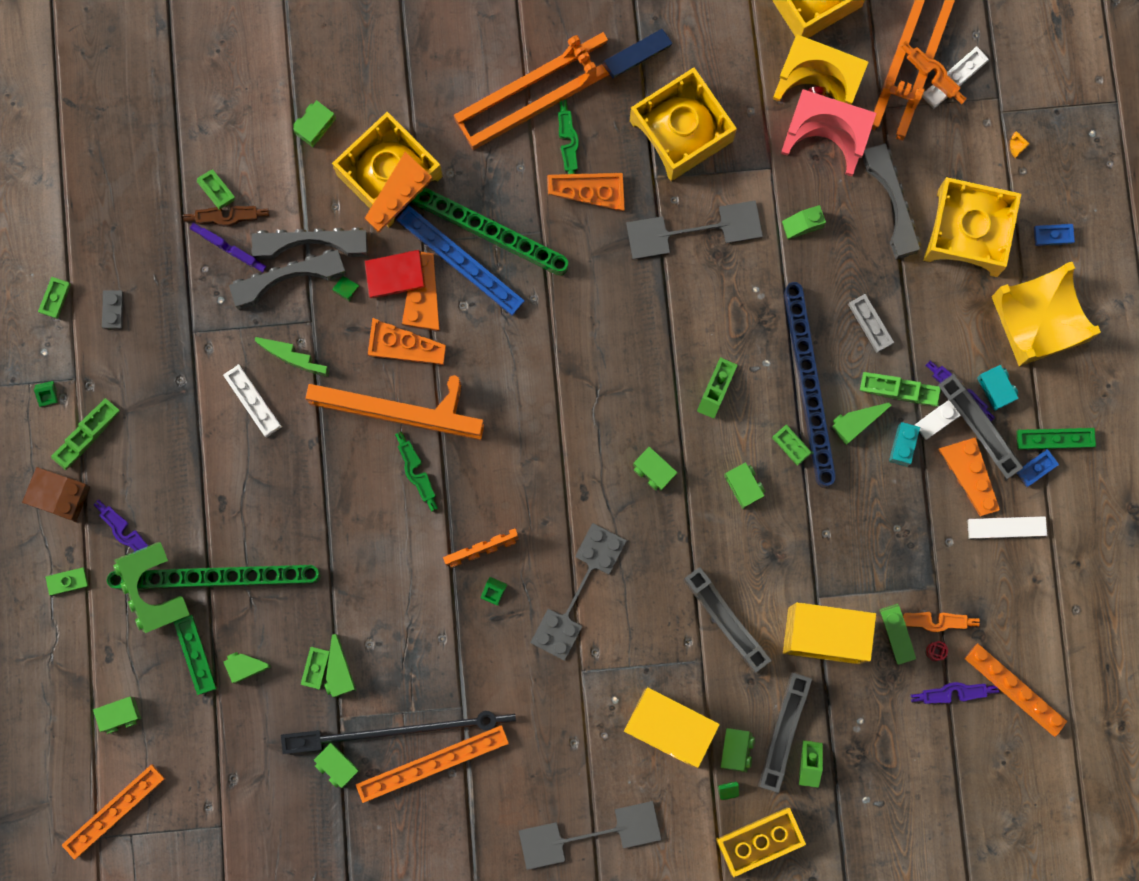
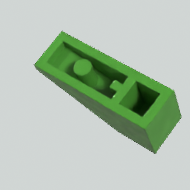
M720 357L697 412L713 419L715 418L737 368V364Z
M885 403L849 412L845 416L840 414L832 421L834 425L831 429L847 445L889 409L891 404Z
M898 603L879 609L897 664L915 660L916 656Z
M337 634L332 635L326 675L327 683L325 684L327 694H331L333 698L356 690Z

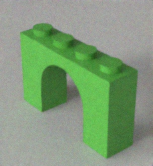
M160 542L115 559L116 564L113 565L116 575H121L123 583H120L124 594L128 593L129 608L131 612L135 611L137 619H135L136 625L144 633L190 615L182 596L175 597L161 604L151 605L145 603L138 594L137 583L141 574L149 568L168 561Z

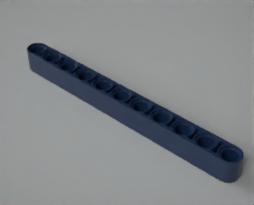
M791 282L784 291V299L815 478L820 487L827 488L835 481L831 447L803 288L799 283ZM791 288L796 289L797 292H798V295H797V296H792V295H790L789 292H788L789 289H791ZM792 308H800L801 314H794L792 312ZM795 326H803L804 332L798 333L795 330ZM805 344L808 350L802 352L799 350L798 345ZM808 362L811 369L804 370L801 363ZM805 381H812L814 388L808 389L805 386ZM808 400H816L817 407H810L808 405ZM818 418L821 425L814 426L811 423V419ZM817 436L822 437L824 444L817 445L814 438ZM819 455H824L827 458L826 464L819 463ZM822 474L830 476L829 483H824L821 480Z

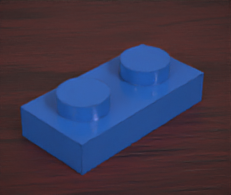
M1073 224L1034 227L1035 246L1064 245L1075 242Z
M1047 449L1016 473L1025 486L1028 487L1059 464Z

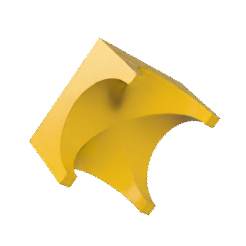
M796 34L780 74V81L773 99L780 102L782 96L792 87L800 84H814L825 87L833 99L852 105L868 61Z
M946 177L938 189L937 197H939L936 220L923 261L932 262L939 259L964 261L981 266L990 272V276L998 277L1007 267L1021 194Z
M1073 262L1066 263L1062 267L1031 281L1014 286H1008V284L1001 286L991 296L1019 366L1090 342L1101 333L1099 326H1094L1086 318L1077 299L1073 282V272L1075 269Z

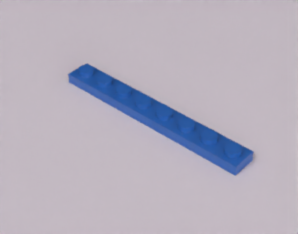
M408 206L397 218L398 223L511 316L522 306L524 300L413 208Z

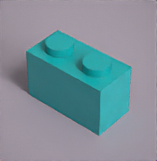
M1001 365L977 377L994 411L1018 399V390L1014 385H1011L1008 379L1009 373Z
M904 422L898 425L889 462L906 467L911 464L920 427Z

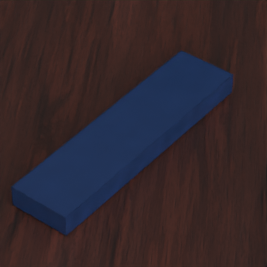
M660 29L606 59L602 65L613 79L669 48L673 43L664 30Z

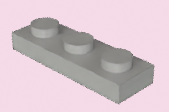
M866 294L848 303L876 353L894 343Z

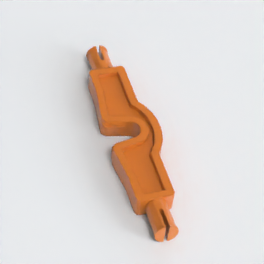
M906 41L900 46L908 54L907 59L922 75H927L931 70L935 71L936 74L932 80V84L949 98L954 97L960 104L965 102L967 98L959 92L960 86L947 75L946 69L940 62L930 59L918 47L913 49Z
M930 612L903 614L906 627H922L930 632H940L947 628L966 629L967 626L979 627V623L972 622H980L979 618H967V615L940 613L938 623L933 624Z

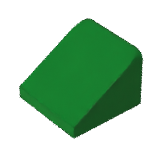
M343 276L332 290L350 302L359 285Z
M54 381L35 385L34 392L39 407L58 403Z
M489 577L481 599L498 606L507 584Z
M737 782L717 786L721 800L739 796V785Z

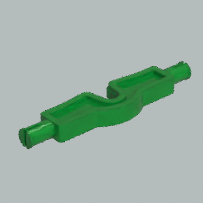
M560 100V112H558L559 138L571 140L570 144L560 147L564 170L568 174H575V171H578L576 152L579 146L578 135L573 129L571 111H568L567 100H564V107L562 100Z
M402 431L399 432L402 439L396 433L395 436L400 444L398 449L405 462L404 469L408 480L417 487L423 502H427L431 512L434 511L431 504H433L436 511L439 508L433 499L435 494L427 473L413 474V470L421 466V460L415 453L410 441H406Z

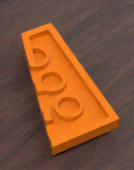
M404 152L365 216V220L379 233L433 180V177L408 153Z
M623 173L559 174L547 176L548 195L624 211Z
M421 252L425 288L407 291L402 325L440 331L434 254Z
M372 318L368 356L444 365L446 345Z
M976 437L939 448L938 451L945 458L947 465L957 477V481L967 493L969 500L980 517L1000 511Z
M516 529L510 530L509 535L500 534L490 539V542L482 541L473 545L471 549L465 548L443 557L445 565H450L451 568L461 565V561L467 558L469 561L479 558L481 553L487 552V554L498 551L497 547L505 545V547L515 545L516 540H519Z

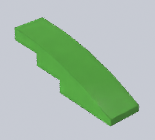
M255 337V342L276 358L304 371L328 377L329 368L327 366L311 363V356L296 353L293 344Z
M863 372L860 387L862 392L938 407L941 395L939 386L925 385L921 382L903 380L900 377Z
M105 398L78 424V428L65 439V443L51 455V458L64 470H67L107 428L120 410Z

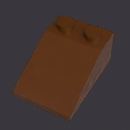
M36 467L22 503L77 522L90 486Z

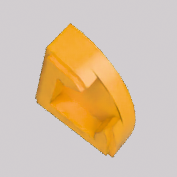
M1017 131L1010 140V150L1015 158L1030 144Z

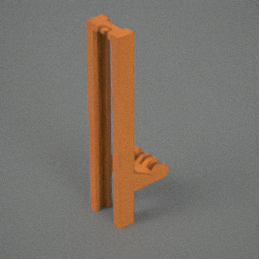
M914 0L874 110L876 116L871 130L875 131L879 127L891 94L907 99L908 102L896 133V139L902 141L906 136L914 111L923 95V87L928 74L922 75L918 72L912 92H910L912 84L908 83L905 90L903 89L904 81H901L898 87L894 86L906 54L900 46L905 41L908 44L910 43L925 0ZM955 0L944 1L925 53L930 59H934Z
M604 32L580 44L578 35L571 37L568 40L569 47L561 56L454 114V119L467 138L472 150L479 148L558 104L560 100L563 101L610 75L602 64L596 67L594 62H591L590 55L588 54L607 43L608 39ZM577 59L584 66L585 74L471 137L467 132L464 124L467 120Z
M456 375L449 377L447 383L449 394L435 410L313 384L308 385L305 398L313 406L477 440L482 439L484 430L482 419L456 414L461 393V382Z

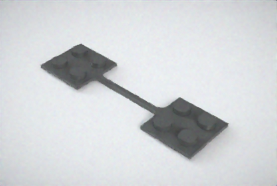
M756 200L720 206L721 221L719 224L668 232L665 228L663 216L626 222L632 258L638 259L670 253L668 238L671 235L712 228H721L723 230L725 243L763 237Z
M592 523L575 558L587 563L589 567L579 589L565 614L560 615L547 609L530 642L531 644L565 661L582 628L581 625L569 619V613L583 585L593 569H599L608 575L610 574L627 540Z
M653 801L614 809L617 819V826L615 828L573 838H561L557 822L519 830L526 869L564 862L565 858L562 847L565 842L605 833L618 832L623 848L661 840Z

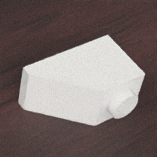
M948 400L917 422L915 426L920 427L919 432L927 440L956 420L960 414Z

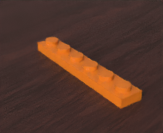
M977 643L965 657V660L1051 735L1055 737L1060 733L1067 720Z
M151 764L62 844L63 848L76 860L165 780L163 775Z

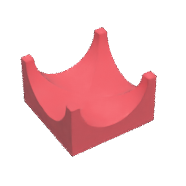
M803 89L781 154L788 156L792 147L804 138L811 136L825 137L835 142L841 148L846 159L845 175L853 176L858 159L863 156L876 113Z

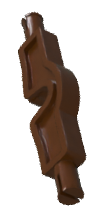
M231 206L229 216L224 218L222 208L219 210L217 207L195 210V214H183L184 222L195 221L198 225L215 223L219 226L228 227L241 221H255L260 216H269V208L257 209L256 206Z

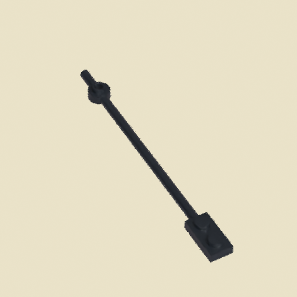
M483 711L477 718L325 736H321V730L281 734L282 754L323 750L322 744L471 726H478L480 729L488 731L493 729L497 723L516 721L515 714L495 716L490 711ZM485 717L490 718V723L488 725H485L483 723V719Z

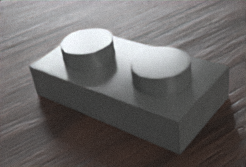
M122 290L103 291V329H123L124 292Z

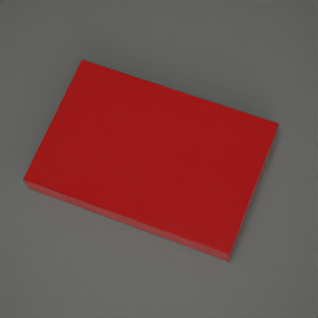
M420 250L365 261L368 291L371 299L425 288Z

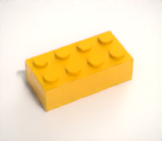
M789 807L716 839L733 877L806 845Z

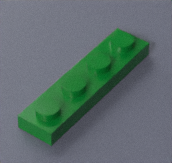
M1095 428L1028 429L1016 431L1017 450L1096 447Z
M190 615L174 621L197 695L216 690L217 687L194 616Z

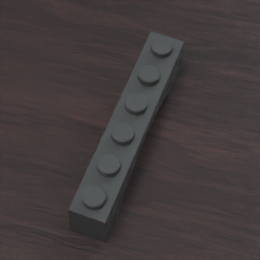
M886 143L865 149L862 159L867 173L875 177L884 186L893 203L895 227L890 245L895 260L917 254L921 247V241L915 235V223L908 214L910 212L909 204L907 201H904L903 186L901 183H898V171L891 162L890 148L887 149Z
M334 228L333 231L314 229V232H306L304 229H297L295 232L277 230L276 233L260 230L257 233H252V256L256 260H274L288 249L305 244L330 246L343 252L348 257H368V234L363 228H352L349 231H344L343 228Z
M330 249L317 257L316 255L308 256L305 258V261H293L283 268L274 267L265 274L256 273L246 280L237 279L233 281V284L229 285L236 308L241 310L256 305L270 288L286 279L298 276H312L330 281L345 276L346 272L339 251Z
M955 372L938 384L940 389L979 438L1004 476L1008 479L1021 470L1023 464Z
M701 567L684 578L683 581L753 673H756L771 662L765 651L728 607Z
M795 673L790 675L758 787L779 793L794 733L812 678Z

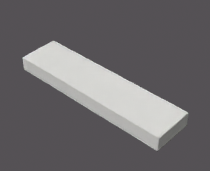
M976 46L947 72V75L958 86H961L982 68L989 59ZM934 85L929 87L922 95L924 100L933 109L948 97Z
M239 364L223 375L266 438L282 427Z
M1046 517L968 519L969 539L1047 536Z

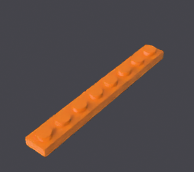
M501 725L356 784L362 803L507 745L509 742Z

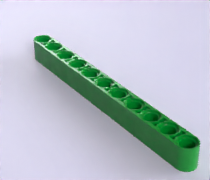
M426 187L410 202L555 275H564L568 271V260L565 256ZM424 195L430 197L427 202H422L420 199ZM443 203L447 205V208L445 210L437 209V206L439 204ZM462 212L464 215L462 218L456 219L454 214ZM474 220L480 221V225L478 227H472L470 225L471 222ZM494 228L497 230V233L491 236L487 231ZM512 237L514 241L511 244H507L504 242V239ZM524 245H529L531 247V250L528 252H523L521 250V247ZM545 253L548 255V258L542 261L538 259V255ZM559 261L565 264L562 269H557L554 265Z
M313 565L146 570L140 576L141 581L137 585V589L314 584L319 581L321 573ZM313 569L316 571V576L311 580L307 579V572ZM290 570L296 571V577L293 580H288L287 573ZM115 571L109 573L107 584L113 589L122 590L120 584L115 586L113 583V579L117 576ZM252 571H256L258 575L255 581H250L248 578ZM270 571L277 572V577L273 581L268 579ZM217 572L219 578L216 582L212 583L210 575ZM232 572L238 573V579L235 582L229 580V575ZM194 573L199 575V580L196 583H192L190 579ZM159 574V583L153 584L152 577ZM174 574H179V582L173 584L171 577Z

